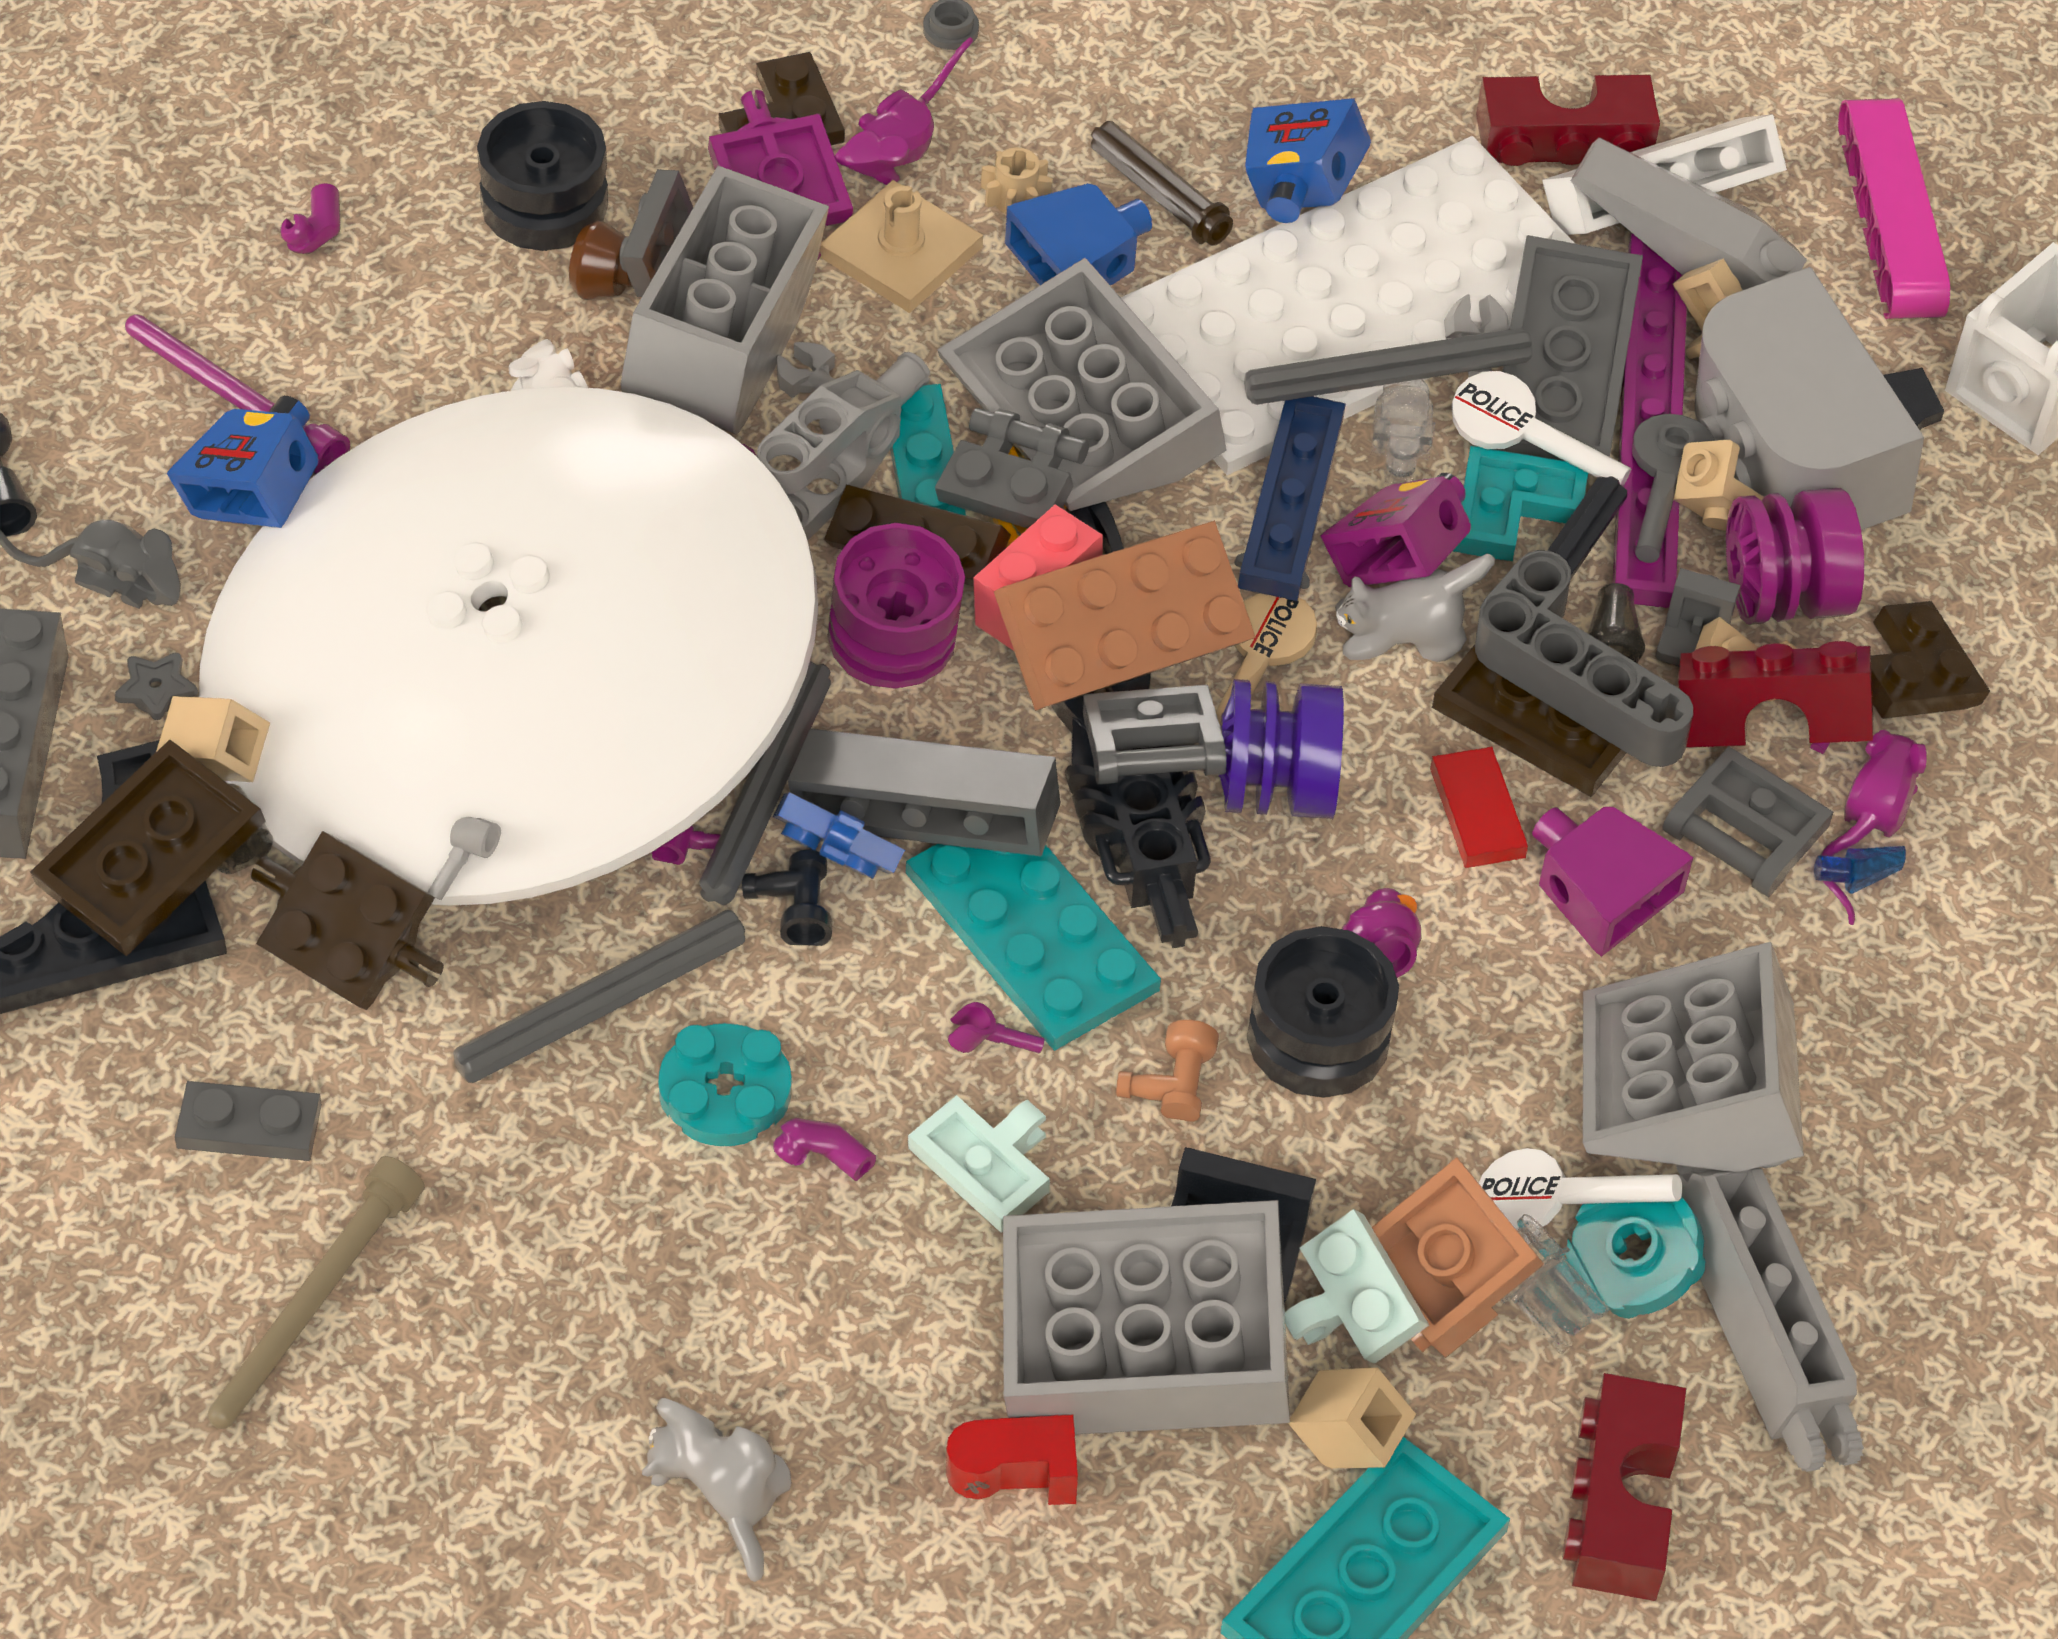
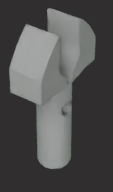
M1470 294L1458 300L1444 320L1445 338H1458L1509 330L1508 315L1490 294L1479 301L1480 317L1482 320L1480 329L1470 317ZM1492 368L1468 372V377L1481 372L1492 371Z
M808 342L794 343V357L804 365L809 366L812 371L809 369H797L780 354L777 355L778 384L780 389L791 398H794L800 392L813 393L820 385L834 380L830 376L829 371L835 367V354L821 344Z

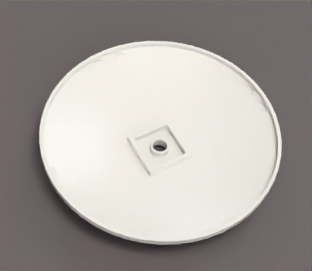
M529 388L471 398L410 418L364 441L338 457L309 479L282 528L263 526L254 536L231 571L217 599L206 631L200 661L199 697L232 699L270 722L254 781L225 782L261 808L266 822L257 831L276 849L300 866L304 863L321 832L324 831L427 893L449 858L448 854L453 848L450 843V833L457 820L464 817L482 818L498 824L501 828V835L493 854L488 858H483L470 853L466 864L462 866L443 899L435 898L432 902L434 905L493 904L532 898L570 888L613 872L659 848L688 829L713 809L745 778L774 741L790 714L802 687L815 643L818 597L817 579L810 546L793 504L778 480L756 455L730 434L707 420L665 402L637 394L600 388ZM502 596L507 598L503 605L495 606L487 612L478 610L483 602L492 597Z

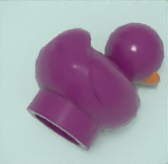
M1382 888L1372 892L1366 899L1364 906L1350 914L1348 922L1343 925L1342 929L1352 931L1373 942L1392 962L1397 978L1406 974L1416 961L1422 935L1421 924L1415 914L1417 911L1415 899L1409 895L1401 894L1392 888Z

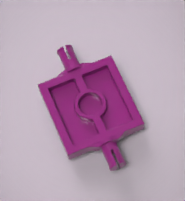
M755 90L754 98L752 91L745 93L740 100L744 106L749 123L737 131L709 136L708 152L714 169L717 166H721L829 206L825 226L847 221L853 214V206L820 114L795 119L773 118L769 112L762 90ZM819 251V255H818V260H819L820 257H821L820 251Z

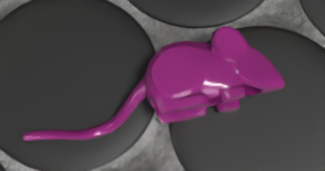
M969 37L961 44L933 84L918 100L900 89L889 95L879 104L876 110L877 116L871 113L864 114L858 122V125L864 131L853 136L835 154L836 161L849 169L873 177L885 185H888L892 180L898 182L900 177L894 167L918 161L928 150L934 131V120L927 104L941 88L962 54L973 42V39Z
M1886 729L1877 732L1873 736V741H1868L1865 751L1870 758L1854 779L1845 803V821L1850 823L1851 820H1855L1857 823L1843 835L1829 843L1823 849L1818 859L1817 869L1819 876L1845 907L1850 925H1854L1855 912L1845 893L1831 878L1828 872L1829 861L1833 855L1858 843L1873 829L1884 832V836L1888 838L1895 834L1905 820L1912 796L1917 793L1916 778L1919 774H1923L1926 768L1927 752L1924 744H1917L1916 741L1907 736L1891 734Z

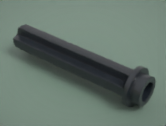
M1599 477L1596 479L1547 550L1559 554L1567 561L1571 569V579L1627 499V490L1620 485L1619 480L1615 477Z

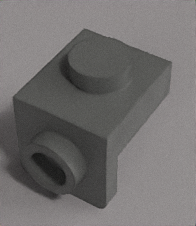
M1680 568L1666 623L1657 647L1656 659L1680 667L1681 653H1692L1695 651L1704 625L1718 617L1731 624L1740 585L1721 580L1712 575L1700 574Z

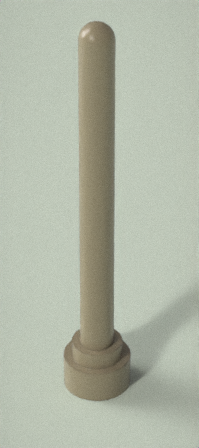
M383 1156L379 1159L364 1180L366 1189L362 1196L365 1202L210 1407L208 1419L214 1427L225 1429L235 1422L387 1217L395 1218L400 1211L405 1213L410 1210L425 1189L423 1180L412 1168L393 1157Z

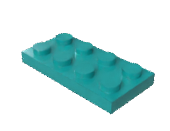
M936 844L906 861L905 873L1054 1051L1160 991L1161 978L1046 845L1042 855L1035 856Z
M1402 1437L1385 1467L1368 1468L1230 1611L1222 1620L1220 1633L1227 1639H1408L1506 1534L1510 1518L1413 1443Z

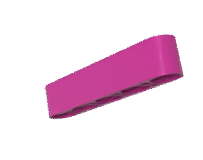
M1900 98L1843 100L1838 115L1839 135H1845L1847 145H1842L1849 176H1855L1857 186H1852L1859 217L1866 218L1868 228L1862 229L1870 260H1876L1878 270H1873L1880 301L1887 302L1889 313H1884L1885 319L1945 317L1950 304L1949 274L1903 100Z

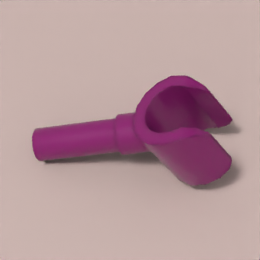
M690 826L673 839L652 851V858L657 861L677 865L683 864L689 848L696 850L714 849L721 834L694 831L693 826Z
M972 1002L965 1005L950 1019L952 1023L960 1026L948 1036V1042L957 1051L963 1053L973 1051L985 1039L1036 1053H1041L1045 1039L996 1023L992 1011L980 1002Z

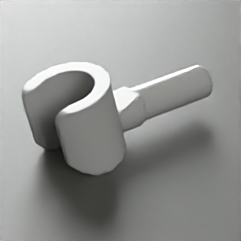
M464 817L457 820L450 833V843L453 848L428 893L442 900L462 866L466 864L470 853L483 858L490 857L500 840V826L482 818Z

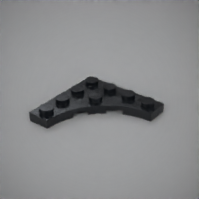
M160 740L97 756L102 782V803L156 753ZM206 880L127 956L60 903H57L33 925L25 921L18 927L0 936V1014L227 954L225 938Z

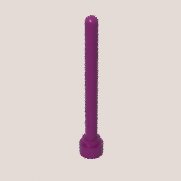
M134 314L126 320L125 330L128 335L237 408L269 412L275 404L144 316ZM313 423L305 424L303 427L318 454V465L313 472L314 474L319 473L338 457L350 451V440L348 437L330 425H317Z

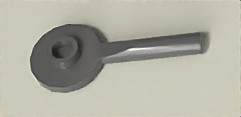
M1662 414L1650 417L1639 425L1633 437L1632 455L1640 468L1654 477L1635 550L1636 557L1646 563L1655 562L1660 556L1673 504L1684 446L1692 442L1715 441L1709 429L1697 420L1684 415Z

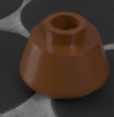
M598 220L585 226L578 234L571 253L569 282L578 296L584 300L619 296L623 293L626 286L633 287L627 272L623 271L620 264V248L626 236L605 221Z

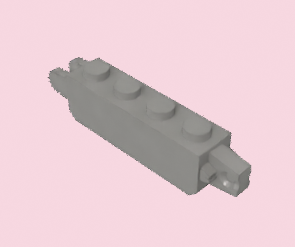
M1676 1165L1682 1182V1197L1697 1216L1704 1234L1703 1256L1706 1266L1700 1280L1771 1440L1784 1438L1791 1455L1794 1456V1462L1797 1463L1798 1468H1801L1802 1471L1820 1470V1467H1824L1823 1462H1826V1446L1823 1444V1438L1828 1449H1831V1455L1834 1456L1835 1462H1839V1465L1843 1466L1857 1464V1461H1861V1456H1863V1439L1860 1436L1861 1432L1857 1430L1858 1425L1849 1408L1850 1403L1857 1395V1375L1762 1168L1730 1172Z

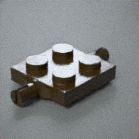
M324 831L319 835L302 866L294 873L272 861L268 856H263L257 861L256 865L273 874L275 879L255 868L252 869L251 879L280 895L277 909L256 943L263 949L365 1010L374 1003L385 982L398 973L400 969L424 983L426 987H431L438 981L437 977L423 970L418 965L421 964L430 971L441 975L444 964L414 947L419 924L435 899L426 891Z

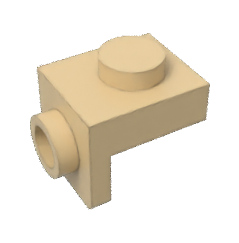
M1724 258L1686 272L1673 283L1701 331H1703V325L1708 313L1718 302L1734 293L1743 291L1738 279L1731 272ZM1702 334L1685 347V353L1689 360L1700 356Z
M1731 440L1692 442L1684 446L1673 499L1703 517L1702 522L1704 525L1726 531L1728 513L1733 500L1740 496L1755 495L1761 501L1764 496L1734 478L1740 447Z

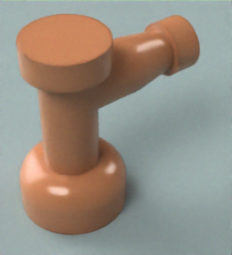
M1178 1020L1171 1023L1167 1027L1165 1047L1169 1055L1175 1059L1173 1076L1160 1074L1134 1075L1133 1072L1119 1071L1116 1088L1117 1097L1131 1098L1132 1095L1147 1100L1162 1101L1161 1113L1164 1117L1190 1122L1198 1120L1202 1102L1196 1095L1201 1064L1212 1059L1217 1051L1219 1040L1217 1030L1209 1024L1197 1020Z

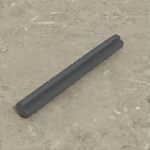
M1516 328L1252 369L1245 373V393L1247 399L1252 404L1260 405L1526 363L1532 357V341L1529 333L1525 332L1524 329Z
M811 661L809 662L806 677L790 714L772 744L751 769L699 881L702 888L700 894L707 902L715 901L721 905H727L735 897L807 734L830 688L831 680L829 676L831 672L824 664L816 665Z
M724 910L457 1047L453 1055L458 1072L468 1083H475L735 949L745 942V929L742 922L732 910Z

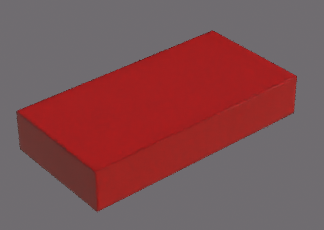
M1493 747L1432 756L1430 770L1464 867L1470 868L1526 858L1528 844Z

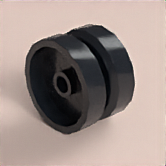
M548 101L518 104L498 113L482 129L477 145L478 168L481 177L479 183L480 201L484 221L499 238L520 248L539 251L568 248L574 245L578 234L585 226L598 220L604 221L608 208V183L605 175L607 170V150L602 129L588 114L568 104Z
M1320 926L1293 931L1274 942L1258 963L1247 1040L1255 1063L1271 1081L1296 1094L1326 1098L1349 1094L1372 1081L1387 1060L1391 1031L1396 1013L1399 983L1392 962L1373 942L1349 930Z

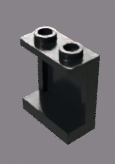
M1185 1147L1178 1170L1176 1191L1171 1206L1278 1200L1285 1309L1300 1253L1299 1247L1302 1246L1311 1212L1316 1179Z

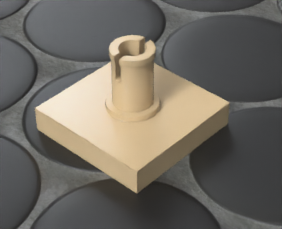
M892 180L821 242L819 251L821 253L820 258L903 310L911 313L983 248V234L925 200L918 191L912 192V187L901 185Z

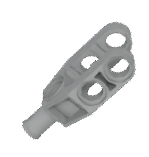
M911 352L902 353L897 358V361L877 380L856 370L820 385L770 432L758 446L757 458L778 480L790 499L807 540L833 517L846 484L863 488L898 439L901 406L930 381L928 377L931 374L928 366L916 354ZM820 419L819 423L820 428L823 429V434L812 432L807 428V425L814 420ZM781 455L795 457L801 462L800 466L790 471H779L772 468L768 463L774 457ZM819 478L829 479L838 485L836 490L827 494L814 493L806 486Z

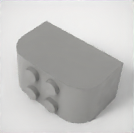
M717 166L633 312L621 378V391L671 404L707 420L722 430L738 434L745 425L777 365V355H782L803 311L816 269L829 206Z
M1808 267L1734 293L1718 302L1708 313L1703 325L1695 395V415L1697 421L1710 430L1715 441L1731 440L1739 445L1740 450L1734 478L1764 497L1768 494L1779 493L1787 500L1789 507H1791L1795 495L1801 491L1842 488L1849 493L1854 503L1861 530L1910 513L1912 511L1924 436L1813 269Z

